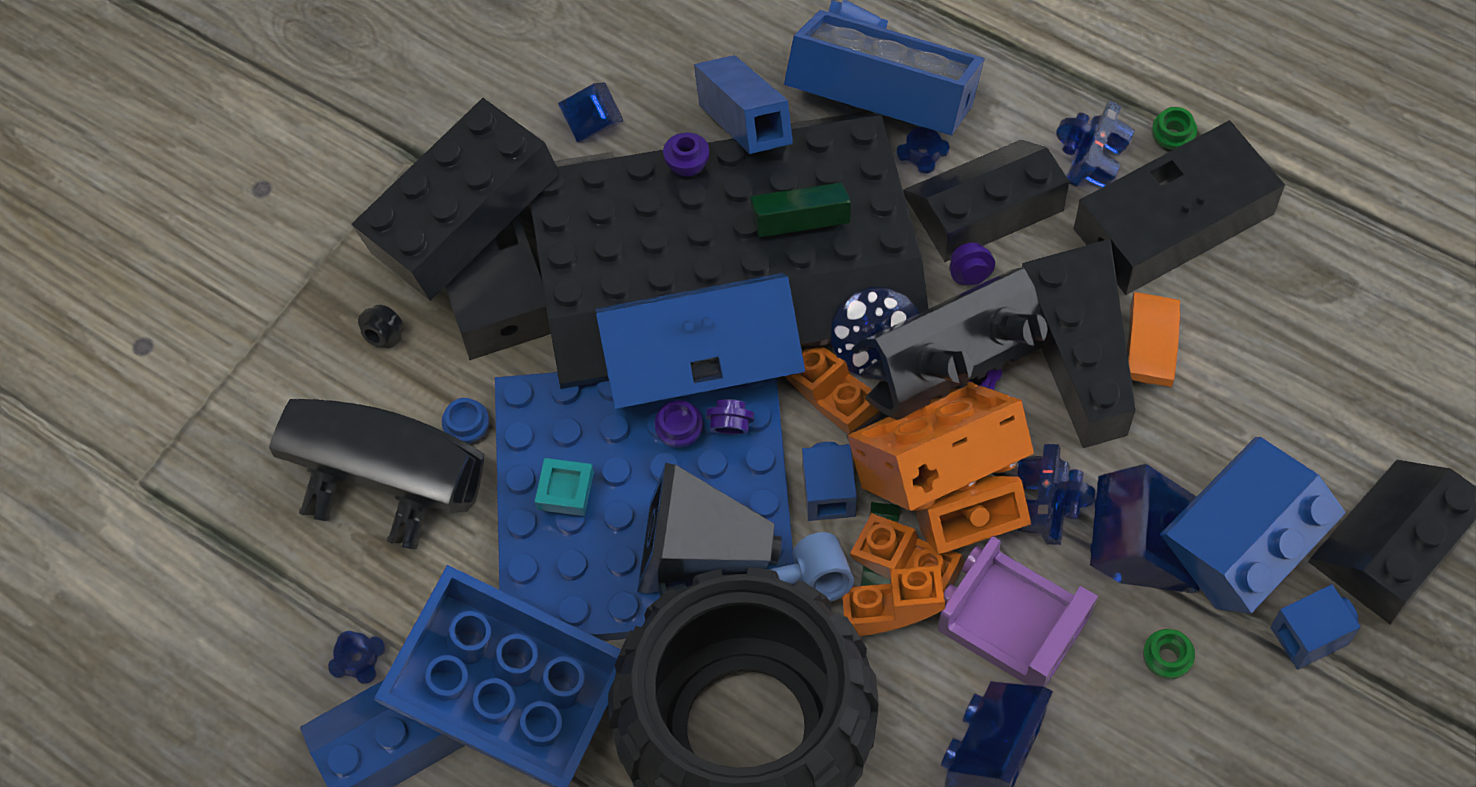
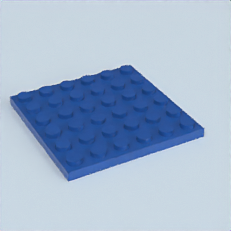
M718 363L691 367L693 377L719 372ZM557 372L495 377L500 591L603 641L626 639L630 630L633 631L635 626L641 627L645 623L644 614L647 608L660 598L659 591L642 593L637 592L650 500L665 463L679 466L775 524L773 535L782 537L781 551L777 565H768L766 569L769 570L794 564L777 377L617 409L614 408L609 381L560 389ZM675 400L686 401L695 406L703 420V429L700 437L691 445L681 448L664 444L658 438L655 431V417L664 405ZM718 400H738L746 403L745 409L754 412V422L749 423L747 434H719L710 431V420L706 419V410L716 407ZM544 458L593 465L594 475L585 516L537 510L535 498Z

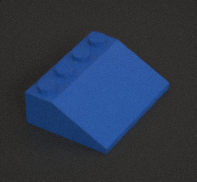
M447 565L375 695L374 701L549 787H568L608 706V693L616 674L614 664L621 649Z

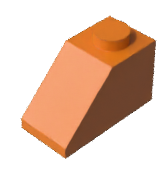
M985 476L976 480V485L968 490L950 492L935 499L936 502L933 506L916 511L921 534L939 555L991 538L992 536L994 537L1031 525L1022 480L1019 477Z

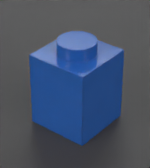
M820 442L811 448H802V470L808 521L856 517L857 495L850 444L839 445L835 442Z
M1333 584L1280 609L1270 628L1296 669L1299 670L1349 645L1361 626L1358 623V614L1353 604L1346 597H1341Z

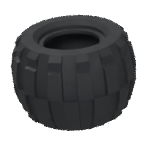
M748 567L747 574L722 575L721 569L696 575L693 577V585L679 592L672 588L665 592L647 608L644 614L645 623L641 627L635 626L633 631H629L614 664L616 674L608 693L609 724L619 761L630 777L633 787H854L863 775V767L870 750L874 747L879 701L876 675L869 665L866 656L867 648L846 616L842 617L840 613L834 614L831 611V602L827 596L804 581L798 580L793 585L780 580L777 571ZM744 671L766 674L783 683L794 694L800 704L804 716L803 740L795 750L776 761L754 767L735 768L717 765L697 757L690 746L687 723L692 705L705 687L724 675Z

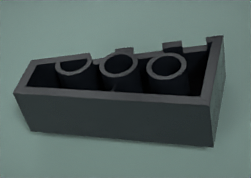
M1111 239L1022 263V268L1026 270L1035 286L1041 314L1047 323V335L1044 340V347L1041 349L1082 447L1086 448L1128 436L1136 408Z

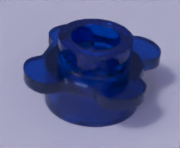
M918 127L907 135L906 144H901L897 147V157L901 161H909L917 166V170L920 173L928 174L935 170V163L940 157L949 154L950 146L946 140L941 139L937 131ZM925 149L927 150V152L922 153L919 150Z
M345 631L341 633L334 646V659L330 660L328 664L329 672L335 678L349 676L357 678L361 684L372 682L377 675L375 670L377 659L385 652L384 642L379 637L374 636L369 639L366 635L358 632ZM354 654H361L360 660H352Z

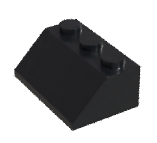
M1018 140L903 189L907 202L944 262H947L951 259L952 253L963 244L979 243L984 246L1063 212L1070 181L1047 147L1025 140Z
M1396 460L1313 554L1308 563L1391 625L1476 524V486L1451 468Z

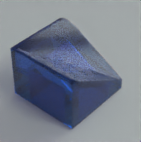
M605 82L593 83L558 103L577 143L623 122L622 115Z

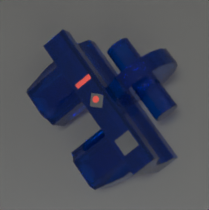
M1110 100L1106 104L1102 115L1094 116L1089 124L1090 118L1085 113H1078L1076 118H1065L1060 121L1056 135L1064 144L1062 151L1067 155H1074L1076 149H1078L1067 174V178L1070 181L1069 184L1077 187L1084 179H1087L1094 184L1104 187L1115 179L1121 164L1104 154V147L1120 155L1131 142L1135 132L1133 128L1117 118L1122 106Z
M1044 444L1043 456L1026 457L1019 460L1017 473L1018 477L1022 480L1023 489H1039L1037 500H1026L1031 525L1017 530L1028 533H1040L1047 545H1061L1064 516L1068 519H1078L1080 508L1093 505L1096 498V490L1093 486L1083 482L1084 472L1078 469L1070 470L1069 463L1060 458L1061 448L1059 444Z

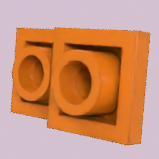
M1139 292L1133 293L1130 303L1129 338L1126 344L1131 380L1144 384L1172 387L1175 378L1179 342V299Z
M822 345L809 347L802 351L805 372L784 376L817 410L847 434L879 412L865 399L872 389L849 373L846 361Z
M871 513L850 552L851 558L891 580L890 570L940 565L943 592H945L950 584L954 585L964 566L962 554L949 551L938 555L928 542L918 539L914 528Z
M940 565L890 570V584L852 587L846 595L842 596L844 617L846 616L859 636H867L899 629L939 613L945 609Z

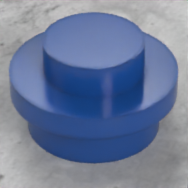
M470 398L454 400L447 406L442 416L444 432L468 444L481 439L489 428L490 420L486 408L480 402Z

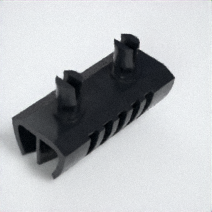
M1016 268L866 338L854 345L851 350L854 354H858L874 348L877 349L881 359L863 370L861 376L880 381L866 395L865 399L883 414L899 420L929 405L931 399L935 397L943 398L949 395V390L953 388L961 389L967 386V381L971 379L979 380L985 377L987 371L991 369L997 371L1003 368L1005 362H1014L1044 347L1047 323L1042 317L1034 284L1024 268Z
M289 399L269 445V449L274 457L307 467V471L311 473L299 514L314 515L316 520L329 521L339 481L349 480L396 495L395 499L399 500L391 531L386 541L393 544L401 543L403 540L402 547L408 549H417L418 539L427 508L432 509L435 507L450 513L467 512L475 504L481 483L485 455L468 443L419 420L376 407L319 399Z

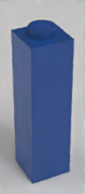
M733 55L694 64L699 106L749 154L793 144L788 100L737 56Z

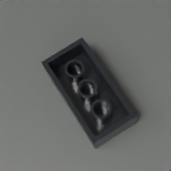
M482 98L351 225L372 255L431 301L560 172L543 140L485 98Z

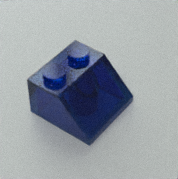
M1148 464L1099 475L1094 503L1095 515L1090 547V566L1121 584L1186 593L1199 592V586L1160 535L1197 496Z
M991 681L983 697L975 693L962 720L969 724L964 738L960 741L953 737L941 762V766L948 769L944 786L1014 787L1043 725L1053 691L1044 686Z

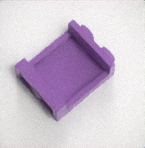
M992 536L984 549L976 546L968 556L962 568L966 576L959 586L955 587L950 584L945 590V609L940 611L938 631L1042 694L1091 617L1098 596L1082 586L1078 588L1075 595L1069 593L1000 551L1001 541Z

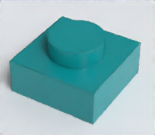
M544 458L535 498L537 510L585 516L594 475L593 465Z

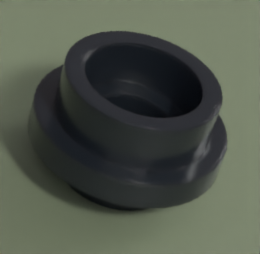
M380 304L375 305L373 308L365 309L358 317L361 334L371 345L392 348L401 339L403 322L399 315L391 308Z

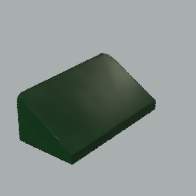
M842 182L750 196L758 237L851 223V202Z

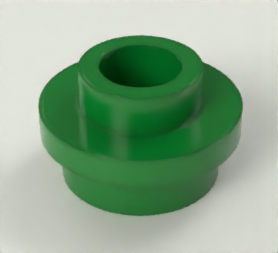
M1181 107L1165 109L1157 115L1152 125V135L1155 141L1162 147L1174 150L1195 139L1197 134V124L1193 115Z
M1161 629L1151 634L1143 648V658L1148 669L1155 675L1164 679H1177L1187 674L1195 660V649L1190 639L1182 632L1174 629ZM1163 649H1169L1176 654L1177 660L1174 662L1164 661L1159 652Z

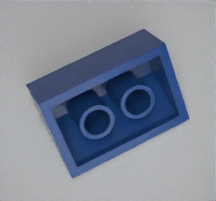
M1254 437L1160 535L1215 609L1252 613L1346 512L1319 474L1264 438Z
M384 680L300 726L309 752L327 787H394L465 745L374 701V697Z

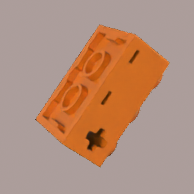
M969 381L967 386L961 389L953 388L949 390V395L943 398L935 397L930 400L929 405L899 420L887 417L847 435L861 488L909 511L927 509L935 504V499L950 492L968 490L976 485V480L991 473L1009 471L1016 467L1017 461L1034 454L1022 400L1012 396L1009 397L1007 394L983 386H978Z

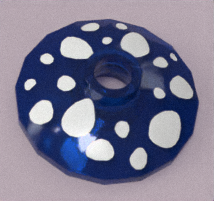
M869 287L852 294L839 306L831 322L830 341L836 357L846 361L849 371L861 376V372L880 360L881 356L875 348L854 354L851 350L852 347L858 342L873 336L877 331L890 328L919 314L918 309L904 294L888 287Z

